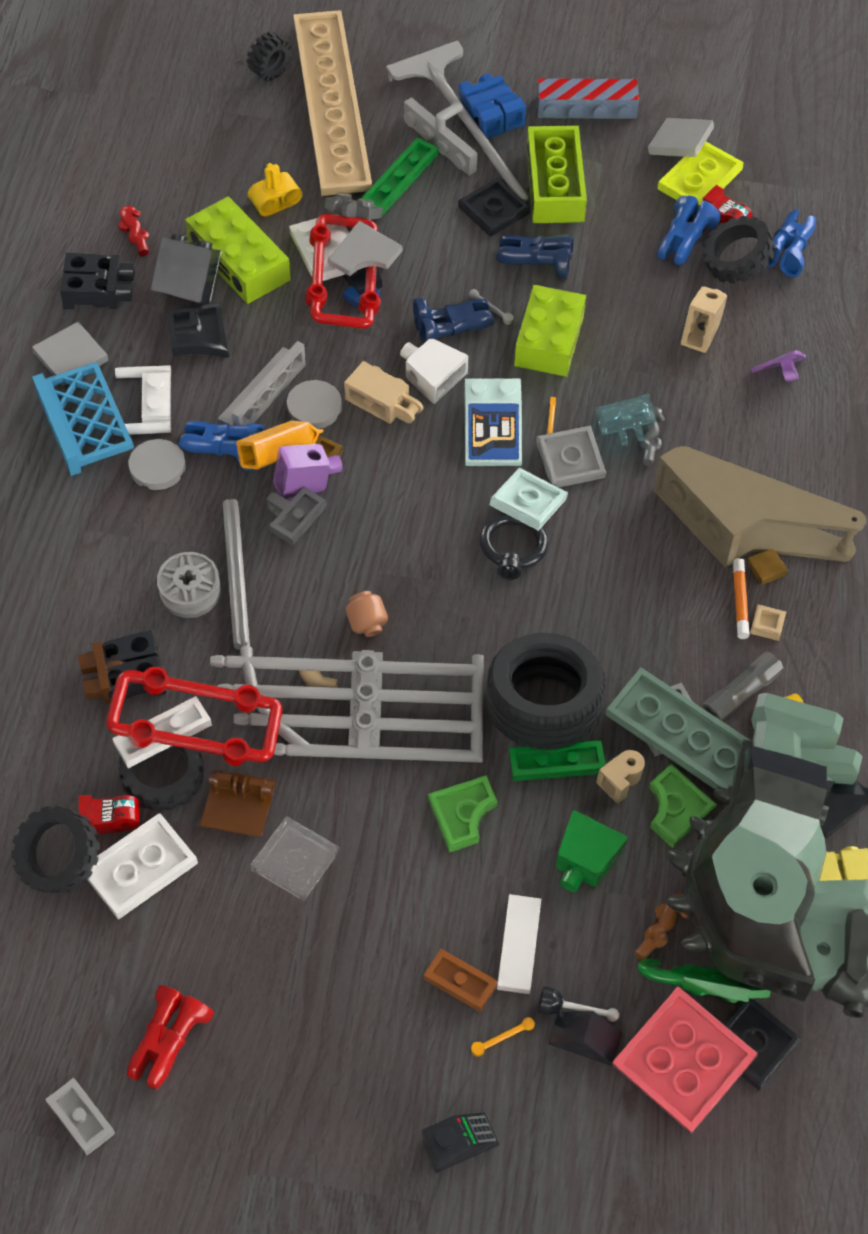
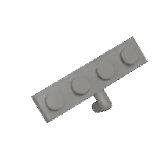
M412 97L404 102L403 115L405 123L415 129L424 140L439 147L438 151L449 158L458 169L463 170L468 176L477 171V152L445 126L446 120L463 110L462 104L457 101L437 113L436 117H434Z

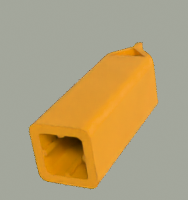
M291 420L238 440L236 445L240 465L242 468L258 470L276 463L279 447L315 444L319 433H322L323 429H317L308 422Z

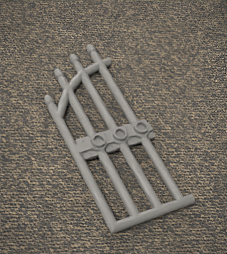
M242 646L240 648L241 656L227 655V657H224L223 655H215L210 657V666H226L227 668H242L245 684H220L217 687L237 690L240 686L251 685L258 689L260 695L272 698L350 700V717L282 714L278 734L289 743L287 745L276 743L273 755L483 762V655H473L472 664L383 661V652H374V650L353 651L352 660L253 656L252 647ZM255 669L352 672L351 688L258 685ZM382 673L472 676L471 692L382 689ZM381 701L471 705V721L381 718ZM257 707L259 713H251L250 715L247 713L234 714V724L267 726L270 709ZM290 727L349 729V745L309 744ZM380 730L471 733V750L379 747Z

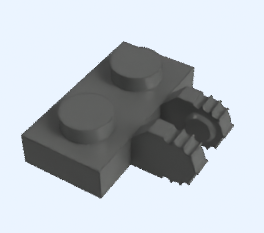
M337 193L335 197L326 198L324 207L330 213H342V216L359 217L367 220L382 218L383 207L375 206L372 200H352V195Z

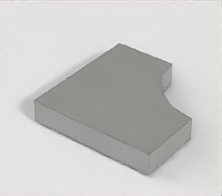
M359 221L329 256L328 263L351 276L357 270L367 266H378L388 269L403 249L399 243Z

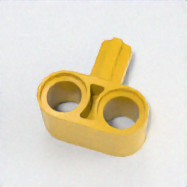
M268 163L264 170L265 179L252 185L247 193L249 200L259 214L264 217L297 204L302 198V191L290 174L287 172L280 173L279 166L277 164L272 165L271 163Z

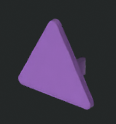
M798 350L791 351L751 368V373L782 366L785 381L789 382L799 379L794 362L806 359V354Z

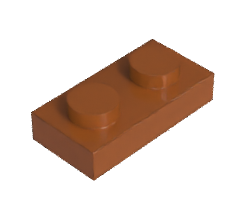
M443 949L439 950L424 973L423 979L480 1013L498 984V981Z

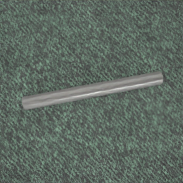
M226 499L223 502L233 644L236 650H240L242 646H250L239 506L236 499Z

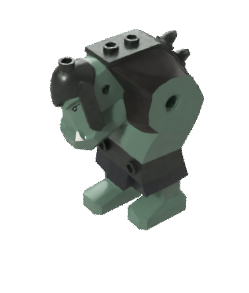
M770 693L759 694L751 718L754 728L753 741L744 739L742 741L732 786L729 785L728 788H717L714 790L715 797L723 801V805L727 807L714 821L710 818L704 821L699 817H690V826L698 834L697 840H699L695 850H690L689 854L677 850H670L668 853V858L673 866L683 872L682 877H685V889L682 895L668 897L666 903L677 912L687 913L688 917H692L695 924V934L684 938L681 942L682 946L690 951H704L707 953L715 967L724 976L804 1002L810 991H821L825 999L843 1005V1013L853 1018H862L865 1008H868V880L820 881L826 857L825 838L820 825L824 826L829 807L823 804L827 800L833 784L854 785L863 756L856 750L836 745L844 719L837 712Z

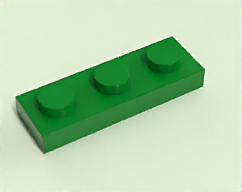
M601 740L578 742L568 747L554 750H537L529 747L509 748L513 782L598 774L599 769L606 765Z

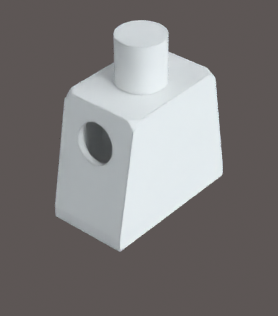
M435 339L427 340L420 348L408 342L401 350L400 355L406 359V378L433 404L468 374V355Z

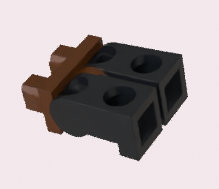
M152 630L112 639L103 644L102 642L92 643L94 651L78 656L82 675L98 672V677L82 681L87 700L103 697L106 704L111 703L116 680L123 671L136 670L145 672L151 667L161 668L157 644ZM129 682L125 699L148 692L144 690L143 684ZM166 690L158 695L166 694Z

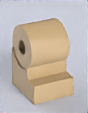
M626 750L599 769L596 783L617 804L627 797L629 786H634L641 780L645 765L643 756L637 751Z

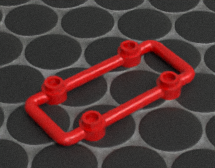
M322 214L317 218L316 225L311 229L309 243L314 247L312 285L307 288L305 302L310 307L311 318L317 323L359 329L369 328L373 324L374 315L379 312L381 299L375 292L376 266L366 267L365 293L360 296L358 308L364 314V318L321 312V308L326 304L328 295L325 287L322 285L324 250L329 246L331 232L326 224L354 228L361 221L378 231L377 225L372 220L335 214Z
M151 667L145 672L126 670L119 674L107 714L106 726L115 735L129 737L131 743L138 748H145L155 742L222 755L229 765L239 766L246 760L263 763L272 758L282 717V705L275 698L260 695L258 689L251 685H243L237 690L171 678L168 677L164 669ZM129 682L143 684L144 690L152 695H158L169 689L234 702L236 708L243 713L252 712L257 707L270 709L262 750L249 748L246 741L241 738H231L225 743L155 730L154 725L144 719L136 720L131 725L119 723Z

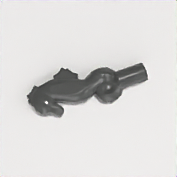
M649 405L644 409L643 418L636 424L638 430L642 434L645 433L640 441V446L644 449L642 463L646 466L653 465L655 451L662 446V440L656 437L659 433V426L656 420L659 422L665 420L661 409L653 405Z

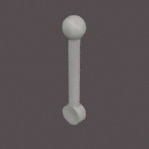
M476 289L470 290L469 297L471 299H484ZM488 302L489 309L503 318L504 324L510 325L513 323L512 314H505Z

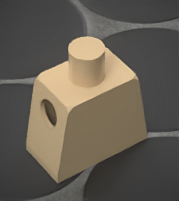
M700 288L689 306L680 345L703 353L707 352L722 319L727 299L725 293L718 289ZM701 322H705L703 326L705 327L704 331L700 330L697 326Z

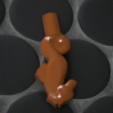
M682 892L679 894H673V896L682 895ZM667 903L655 906L654 913L656 920L659 921L645 930V940L634 951L635 957L640 961L646 959L655 948L663 947L668 942V935L665 932L673 929L678 912L671 909ZM680 913L682 918H688L687 913Z

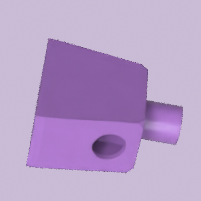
M320 444L279 447L273 483L278 494L286 500L288 497L294 498L303 487L318 493L326 489L329 474L342 472V462L338 455L327 457Z

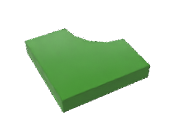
M672 764L650 782L649 789L655 795L658 804V813L651 822L650 828L672 848L693 831L689 822L690 817H699L705 820L716 810L717 804Z
M487 775L428 794L429 804L449 853L479 843V822L486 812L497 807L498 801Z

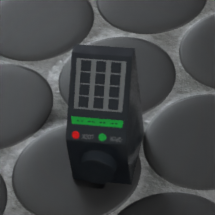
M485 1112L454 1115L422 1129V1143L436 1173L499 1146V1141Z

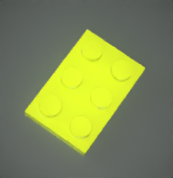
M705 142L696 157H683L658 182L657 189L676 200L682 196H694L698 200L699 208L703 197L715 185L724 189L742 171L744 162Z

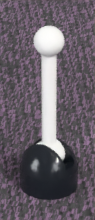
M546 986L542 988L538 1013L552 1015L559 1012L563 1007L577 1011H594L600 1016L607 1017L611 1022H615L619 1018V1012L615 1008L604 1010L564 1001L563 996L558 990Z

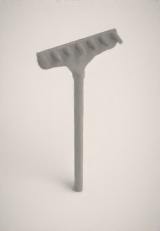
M457 40L386 66L388 79L391 82L393 79L402 80L411 77L428 78L440 89L450 105L457 101L461 103L446 82L444 68L463 56V48ZM462 104L463 110L457 113L510 189L526 202L528 200L527 193Z

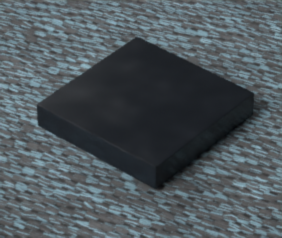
M499 178L458 200V207L490 237L530 214V206Z
M752 998L749 999V1002L743 1001L723 1024L758 1053L757 1057L741 1076L759 1091L802 1039Z

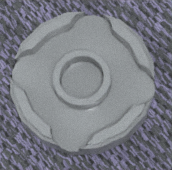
M320 380L304 381L296 385L289 392L287 398L288 415L292 421L308 422L317 429L325 428L333 424L337 420L339 413H341V395L328 382Z
M162 439L148 440L138 445L131 453L128 461L131 477L136 484L141 487L142 485L147 486L151 490L167 489L177 484L181 479L180 476L186 469L184 453L179 446L171 441Z

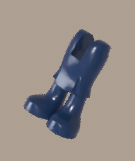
M563 234L544 238L542 235L537 237L505 235L501 237L500 248L496 256L497 261L511 265L531 264L538 266L539 264H549L555 268L558 278L568 279L570 260H572L574 249L573 235Z
M423 298L413 300L414 321L423 344L429 339L437 340L448 335L454 336L463 331L484 329L494 324V317L488 311L489 305L486 299H474L459 304L445 305L444 308L439 309L429 308L428 303Z

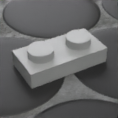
M74 1078L45 1099L87 1156L115 1134L114 1129Z

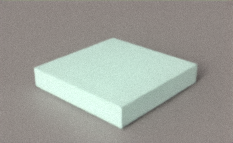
M518 468L491 497L489 505L539 531L565 502L568 492Z

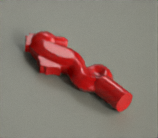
M133 206L121 207L119 211L121 217L118 226L119 230L127 233L130 231L129 241L132 244H136L141 257L147 256L149 249L146 241L148 240L149 233L146 230H141V225L135 218L141 215L140 211H137Z

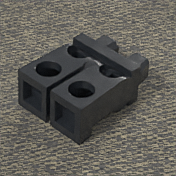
M66 253L60 290L63 309H74L75 305H93L100 308L109 306V309H117L118 301H132V283H120V281L134 282V264L120 263L119 255L111 254V257L96 254Z

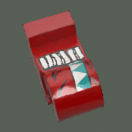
M715 185L703 197V201L711 203L720 212L721 220L719 224L723 222L725 224L734 217L739 219L741 216H748V218L753 216L748 206L743 203H737L725 196V189L718 185Z
M92 795L79 796V813L91 821L89 824L95 827L97 834L120 833L121 831L137 829L140 826V801L136 797L123 795L115 798L93 799Z

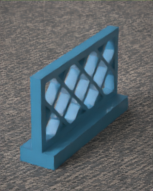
M97 362L46 379L43 373L32 376L38 398L71 476L82 473L81 466L134 448L131 437ZM92 373L96 374L93 384L81 381L83 376ZM62 383L70 385L66 393L55 390L53 386ZM77 387L88 390L83 399L72 396ZM94 393L105 396L101 405L90 401ZM68 402L79 405L74 414L63 410ZM85 408L97 411L93 419L81 416ZM103 413L114 416L110 425L98 422ZM77 422L88 425L84 434L72 431ZM94 428L106 431L101 440L89 437ZM112 434L121 436L125 440L115 445L108 443ZM85 443L97 446L92 453L86 455L81 453Z

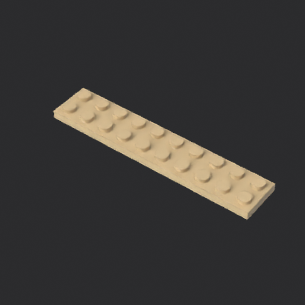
M338 10L294 14V26L321 196L336 195L337 193L367 192L372 187V180L342 12Z

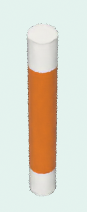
M737 558L733 560L737 637L746 639L749 637L745 564L743 559Z

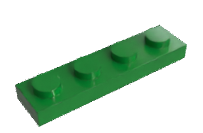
M417 137L361 199L372 200L375 206L383 207V216L438 156L439 147Z

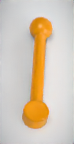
M550 397L547 434L553 433L556 397Z
M527 1017L522 1021V1024L484 1043H473L471 1052L474 1056L480 1057L484 1054L485 1049L523 1030H532L535 1027V1022L532 1018Z

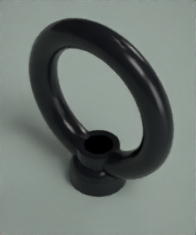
M501 514L490 519L480 533V546L483 553L490 561L498 565V574L504 579L514 580L519 578L522 569L539 563L548 550V536L543 527L538 531L507 514ZM509 524L520 525L529 529L535 535L537 547L530 555L522 558L515 553L502 555L493 547L491 536L501 526Z

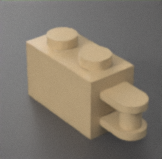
M365 361L344 382L345 400L389 424L396 417L410 424L415 420L414 415L421 413L423 410L422 403L409 395L408 384L402 379L395 378L382 371L379 367L372 366Z

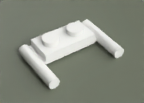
M171 365L115 368L116 379L142 378V423L125 424L129 435L171 433Z

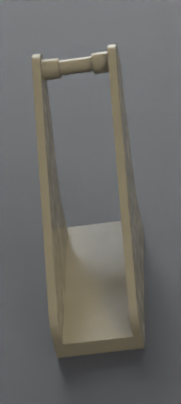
M676 447L659 458L653 491L725 568L732 565L734 559L743 558L753 552H764L772 548L775 549L777 554L843 562L850 561L854 557L856 552L853 541L854 535L861 531L866 524V517L861 511L690 447ZM817 528L845 532L843 537H838Z

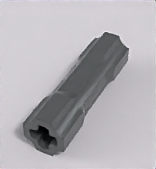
M764 652L749 665L748 669L725 688L718 690L702 703L703 709L722 722H725L736 712L737 708L762 687L768 686L782 674L784 667L780 659L776 658L771 652Z

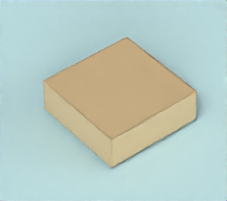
M757 604L750 634L779 641L786 611Z

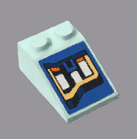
M465 379L466 466H522L521 379Z

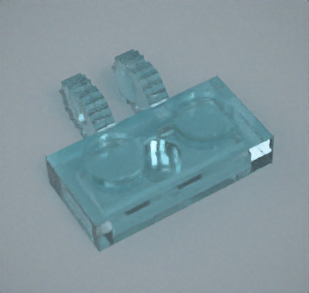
M649 394L595 408L602 436L618 432L622 446L628 444V437L624 430L635 427L636 438L638 441H643L645 438L641 425L656 422Z

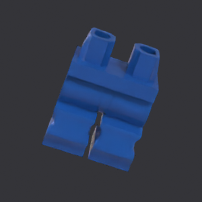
M490 73L481 75L478 84L472 85L468 81L459 84L458 94L461 98V103L474 121L479 120V128L487 139L503 134V129L505 132L525 125L526 105L521 97H516L515 92L512 93L510 87L504 83L501 75L493 77Z

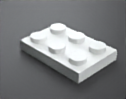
M317 218L289 226L290 235L311 277L314 247L309 243L311 229L316 225ZM326 224L331 232L329 246L324 250L323 281L345 275V273L328 263L329 256L349 234L344 226Z
M159 813L96 856L99 857L96 866L93 865L91 870L93 873L87 880L119 920L198 864V861L192 851Z

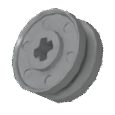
M196 552L176 554L161 565L157 574V587L160 599L165 609L173 615L183 618L199 617L212 610L217 605L221 596L218 569L214 562L203 554Z

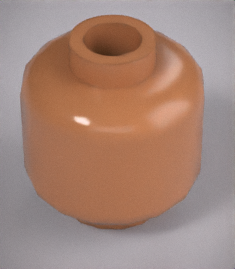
M371 591L360 592L350 597V603L346 606L345 612L353 632L365 634L366 637L380 634L382 632L381 627L388 622V615L381 597L372 594Z

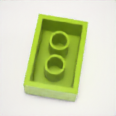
M533 285L516 342L514 366L567 377L584 318L586 295Z

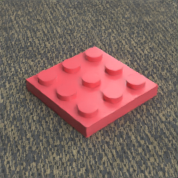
M677 987L615 1058L612 1065L692 1134L757 1057L758 1053L680 987Z

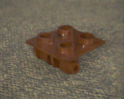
M222 770L211 772L209 777L211 787L200 827L262 838L276 781Z

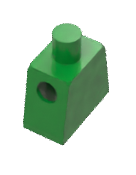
M573 810L557 856L556 867L565 872L559 882L565 890L573 893L577 892L582 881L596 887L624 854L628 836Z

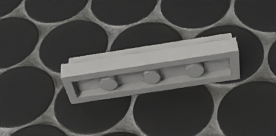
M297 341L290 350L282 347L218 417L219 425L226 423L230 425L254 423L306 366L304 344Z

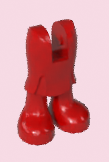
M159 985L155 992L154 998L157 1002L155 1013L151 1022L147 1023L146 1033L134 1052L126 1073L127 1077L137 1081L142 1076L148 1063H154L147 1079V1086L154 1090H157L168 1077L178 1052L186 1044L185 1038L191 1028L196 1023L207 1024L214 1015V1011L204 1003L188 995L184 998L182 993L176 989L164 985ZM180 1008L172 1029L167 1028L166 1026L172 1015Z

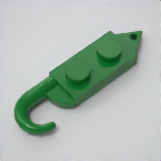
M652 958L643 959L637 965L638 971L649 980L680 986L682 989L688 990V992L697 996L709 994L719 996L725 1001L736 1003L739 1001L749 1002L750 998H769L771 991L730 979L716 969L684 964V966H677L669 971L650 967L661 964L660 960Z

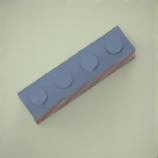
M538 78V118L637 119L639 105L637 79Z

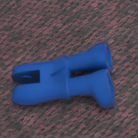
M690 195L677 199L674 205L676 217L671 221L670 229L660 243L657 253L659 259L666 260L671 251L675 252L674 264L678 266L684 264L688 259L696 241L702 236V230L704 228L714 229L721 220V214L715 206L707 201H702L698 208L697 198ZM695 213H696V216H695L693 222H691V223L688 222V220L692 219V218L694 217Z
M796 209L786 216L781 228L775 232L773 238L775 243L774 257L772 260L769 259V265L766 267H774L780 258L783 248H785L786 250L780 261V269L783 274L789 277H797L801 274L804 268L802 250L806 248L807 240L813 234L816 227V217L812 215L807 217L804 225L797 223L800 211Z
M187 421L184 428L185 434L181 436L178 446L185 451L193 453H211L219 456L223 454L237 457L240 465L236 442L265 431L263 424L255 423L247 425H230L229 423L217 425L201 421ZM241 467V469H243L244 471H254V469H246Z

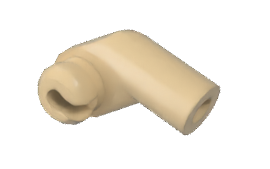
M299 670V675L307 687H338V679L323 677L320 671Z

